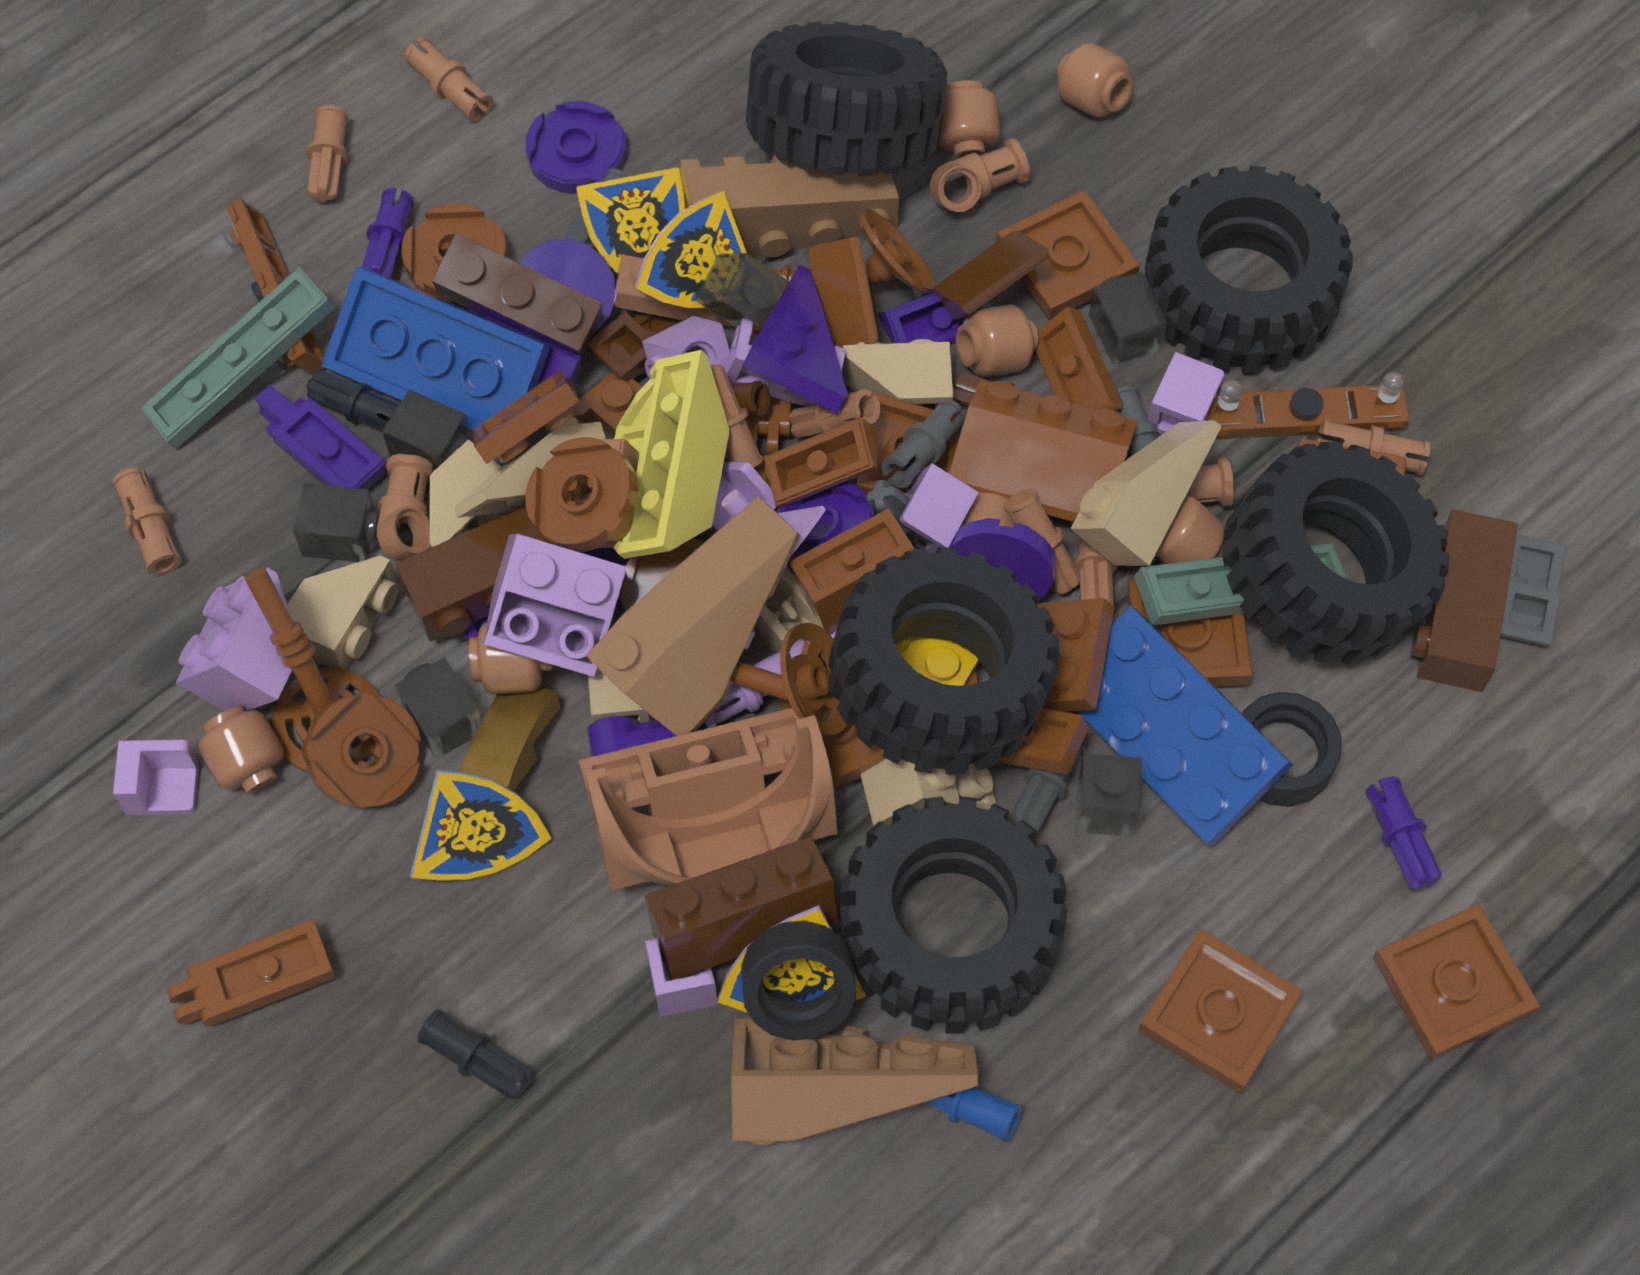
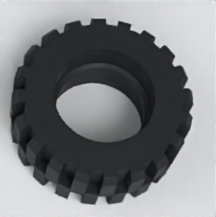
M808 22L805 26H798L796 24L785 26L782 31L774 30L768 33L752 51L746 108L747 129L755 143H758L763 151L768 154L775 153L777 159L785 163L794 162L800 164L803 169L811 171L816 169L829 171V174L835 175L857 173L858 176H872L873 173L883 172L885 175L898 173L903 167L911 169L918 166L921 161H925L937 148L940 141L947 71L941 58L931 47H924L922 41L913 37H903L902 33L894 30L884 31L876 29V26L862 24V26L848 25V22H834V24Z
M1251 165L1249 171H1238L1237 166L1219 169L1218 175L1214 177L1211 176L1210 172L1193 178L1190 188L1186 185L1179 187L1169 197L1168 205L1161 207L1151 233L1144 268L1143 290L1144 297L1149 300L1148 311L1153 321L1158 325L1164 323L1162 334L1173 345L1176 346L1181 342L1186 346L1184 352L1186 355L1198 361L1202 357L1214 361L1212 366L1219 369L1228 370L1229 365L1242 366V372H1259L1261 365L1268 364L1270 369L1289 365L1292 355L1295 359H1302L1314 350L1317 342L1324 341L1332 329L1335 318H1337L1349 282L1353 264V253L1349 249L1351 238L1347 227L1343 223L1338 224L1340 214L1329 201L1323 204L1319 200L1321 193L1308 183L1304 187L1295 183V176L1280 171L1279 175L1266 173V167ZM1226 248L1256 250L1278 262L1287 272L1291 281L1281 287L1265 291L1239 289L1226 284L1214 276L1205 266L1202 258L1212 252Z
M1321 442L1318 446L1307 443L1295 447L1289 454H1282L1233 507L1234 512L1228 517L1224 528V537L1227 541L1222 545L1224 566H1229L1232 569L1226 575L1233 594L1239 593L1244 601L1240 604V608L1250 620L1255 617L1264 627L1261 632L1271 641L1279 638L1287 643L1286 650L1301 657L1312 653L1314 654V661L1335 664L1340 658L1342 663L1346 664L1363 662L1369 656L1376 657L1388 650L1432 610V605L1440 599L1444 591V577L1449 571V553L1442 551L1447 545L1445 529L1443 525H1437L1435 521L1438 511L1431 499L1424 500L1418 492L1420 484L1410 474L1406 478L1395 469L1397 464L1387 457L1381 456L1377 459L1370 455L1371 449L1358 445H1350L1348 449H1343L1342 442ZM1303 522L1325 527L1348 543L1362 564L1366 584L1348 580L1328 568L1311 548L1304 531Z
M938 547L936 553L929 554L926 553L925 548L905 551L901 561L897 556H891L876 564L874 572L864 573L855 583L852 595L847 596L828 666L831 669L828 679L831 695L836 700L840 699L837 710L844 722L849 726L854 723L858 726L856 736L869 748L874 744L884 750L882 757L896 764H899L902 759L915 764V771L932 774L934 767L945 768L946 775L966 774L971 764L975 766L976 770H983L996 765L1000 755L1002 757H1009L1022 746L1025 737L1031 735L1038 722L1058 672L1056 663L1060 656L1059 640L1055 634H1052L1055 625L1049 611L1045 607L1038 609L1037 604L1040 598L1027 583L1023 586L1015 581L1016 573L1003 564L996 568L986 563L987 556L971 552L969 557L956 554V548ZM917 636H935L954 641L967 648L981 661L990 679L966 686L948 685L933 681L914 670L900 655L895 644Z
M942 796L925 799L923 810L914 812L912 806L907 804L893 811L892 825L888 827L884 822L878 821L866 833V846H856L849 859L848 876L843 877L840 905V936L843 937L852 953L854 969L858 972L857 977L866 995L869 997L877 993L881 997L880 1009L893 1018H896L902 1010L912 1015V1027L928 1031L930 1021L945 1023V1034H963L964 1024L967 1022L976 1021L977 1027L981 1031L996 1026L999 1014L1006 1012L1010 1017H1014L1026 1008L1028 997L1031 994L1038 995L1048 982L1050 970L1052 967H1055L1066 927L1068 908L1064 906L1067 894L1064 876L1054 873L1057 859L1049 845L1042 844L1039 847L1035 845L1037 831L1025 820L1020 821L1017 826L1008 821L1010 810L994 803L990 811L976 808L977 798L959 796L958 805H944ZM945 873L969 876L988 886L1000 898L1008 913L1007 929L1004 936L995 945L978 954L965 957L937 955L918 946L902 930L897 920L899 898L913 884L929 876Z

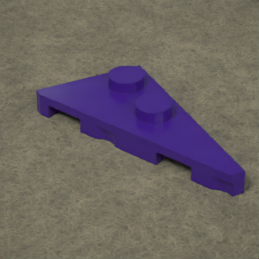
M799 264L753 343L743 366L837 414L848 393L811 270Z

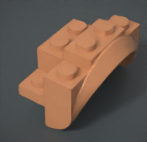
M793 708L579 760L581 775L594 818L598 844L611 891L649 881L671 886L812 836L813 840L838 834L832 776L816 717L814 715L799 719ZM782 771V773L768 787L765 788L763 775ZM647 805L650 816L636 812L631 808Z

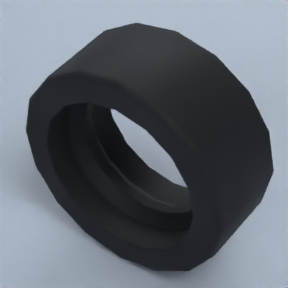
M1276 692L1259 697L1243 710L1242 714L1258 729L1265 724L1273 722L1290 723L1303 729L1315 741L1318 748V759L1312 770L1298 777L1282 776L1259 800L1269 805L1291 807L1311 801L1326 789L1341 758L1342 736L1334 717L1319 702L1298 693Z
M803 920L783 922L761 932L748 946L741 964L744 1008L755 1025L772 1036L795 1041L815 1039L835 1030L850 1015L857 997L852 953L843 938L825 925ZM805 958L821 962L834 973L833 985L824 994L809 1001L790 1002L777 999L768 993L763 985L764 976L774 966L787 960Z

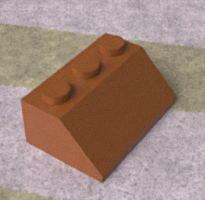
M980 380L967 410L949 474L979 493L997 494L1006 499L1022 490L1034 488L1047 515L1074 522L1080 511L1082 498L1093 487L1094 483L1128 459L1137 420L1125 418L1120 413L1110 409L1095 410L1072 404L1060 396H1041L1018 390L1014 385L1007 382Z

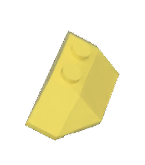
M702 350L657 359L649 372L652 378L637 392L617 425L614 439H626L639 452L636 470L638 500L635 511L631 516V529L625 537L616 541L614 546L616 552L624 559L671 551L712 527L730 429L708 355Z

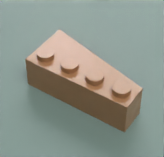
M775 154L770 163L746 165L744 156L723 157L722 166L700 167L698 159L680 160L685 209L699 200L724 191L749 259L763 256L777 257L787 251L865 235L860 215L866 209L876 211L895 228H898L899 196L891 174L885 175L883 172L873 173L872 176H858L857 173H844V175L829 174V171L820 169L811 171L801 168L800 164L794 162L788 164L778 160Z

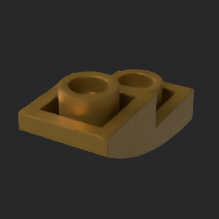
M538 687L532 692L497 694L473 736L459 772L492 779L514 791L537 761L533 746L534 741L560 709L557 691Z

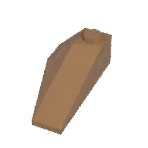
M757 496L628 609L589 651L586 657L626 696L673 734L679 736L695 732L724 701L732 684V681H730L732 673L743 650H748L755 635V632L752 630L766 600L773 596L800 538V534L762 498Z
M735 1018L731 1073L732 1141H749L755 1145H771L778 1141H795L978 1086L974 1045L909 1035L897 1037L891 1043L879 1042L867 1037L866 1029L851 1026L845 1028L843 1036L826 1033L815 1039L792 1041L770 1035L755 1025L751 1018Z

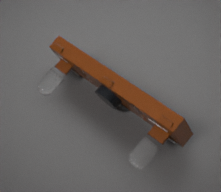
M239 198L226 207L233 225L230 232L235 243L227 233L223 232L204 246L203 256L209 262H217L235 251L236 246L238 247L242 244L256 278V281L251 284V288L255 297L260 302L285 280L289 274L263 214ZM311 329L283 354L285 363L279 357L255 380L262 384L268 383L287 371V367L290 368L294 364L311 375L317 370L325 369V367L321 366L324 355L313 330Z
M1390 372L1383 377L1380 385L1243 392L1242 386L1238 381L1228 380L1222 385L1220 393H1216L1209 408L1206 421L1215 420L1222 426L1216 439L1318 435L1322 434L1318 431L1323 419L1369 430L1373 425L1384 428V431L1406 430L1409 417L1403 388L1404 380L1400 374ZM1349 401L1351 403L1353 419H1351ZM1255 405L1258 408L1259 424H1257Z

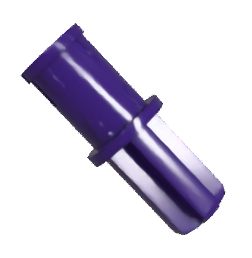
M387 188L382 193L376 220L369 225L366 232L369 243L362 263V267L389 278L392 277L398 253L402 248L409 215L415 203L412 195L402 189L398 204L395 206L393 202L397 188Z
M1393 776L1378 780L1383 791H1378L1376 785L1371 784L1366 789L1365 794L1368 800L1371 801L1385 832L1381 839L1385 846L1392 847L1409 886L1413 890H1420L1435 885L1436 881L1441 878L1442 872L1423 834L1427 826L1423 819H1416L1402 789L1399 777Z

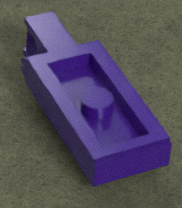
M269 385L254 398L259 404V413L270 423L265 429L274 443L349 507L388 472L386 462L310 397L307 400L300 397L292 403L273 386Z

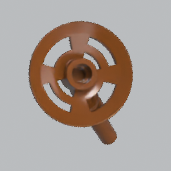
M866 209L860 215L865 236L873 250V253L867 258L869 264H865L868 284L879 283L882 279L888 282L895 276L911 288L930 294L934 290L936 283L931 271L915 248L882 215L874 210ZM784 265L782 270L753 268L755 277L759 281L761 280L763 289L780 290L782 294L798 266H795L793 271L790 265Z
M260 568L249 573L245 577V581L273 632L270 636L271 643L276 646V652L278 656L282 657L283 665L291 667L297 678L279 696L272 714V728L284 747L285 759L293 766L308 773L306 761L302 756V750L288 736L286 721L293 720L297 735L304 741L308 732L303 726L302 719L310 718L312 723L315 716L327 704L340 697L353 695L347 690L349 686H352L361 694L379 696V694L367 680L351 671L337 668L318 670L312 658L315 649L309 643L308 635L303 632L302 624L293 621L267 570ZM302 690L307 698L303 704L293 700ZM371 737L361 741L353 748L350 758L354 764L359 761L366 762L372 756L371 749L376 743Z
M806 622L793 626L786 633L780 652L781 675L738 661L730 678L733 684L786 701L789 700L799 719L814 716L813 711L825 705L831 709V713L825 722L820 723L817 721L821 735L824 737L838 734L847 726L837 710L840 699L836 700L831 695L828 672L818 657L820 654L830 674L831 669L828 666L834 639L822 627ZM797 640L804 641L802 654L791 658L790 650Z

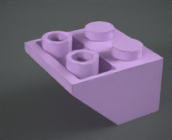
M510 534L493 588L483 644L595 677L597 666L586 655L608 632L627 567L520 534Z
M266 567L265 569L288 610L277 573ZM241 576L236 582L224 588L220 586L212 593L203 610V615L208 619L200 635L195 634L187 642L179 657V664L184 667L176 684L223 711L239 705L243 706L245 711L278 700L292 671L291 667L283 665L282 657L278 656L275 649L276 646L271 643L270 636L273 632L249 589L245 577Z

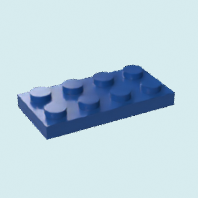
M356 266L321 366L360 383L371 385L376 390L473 430V428L537 385L551 345L370 269Z
M1130 605L1111 625L1096 710H1081L1077 712L1207 845L1214 846L1288 771L1293 763L1163 634L1152 626L1136 608Z

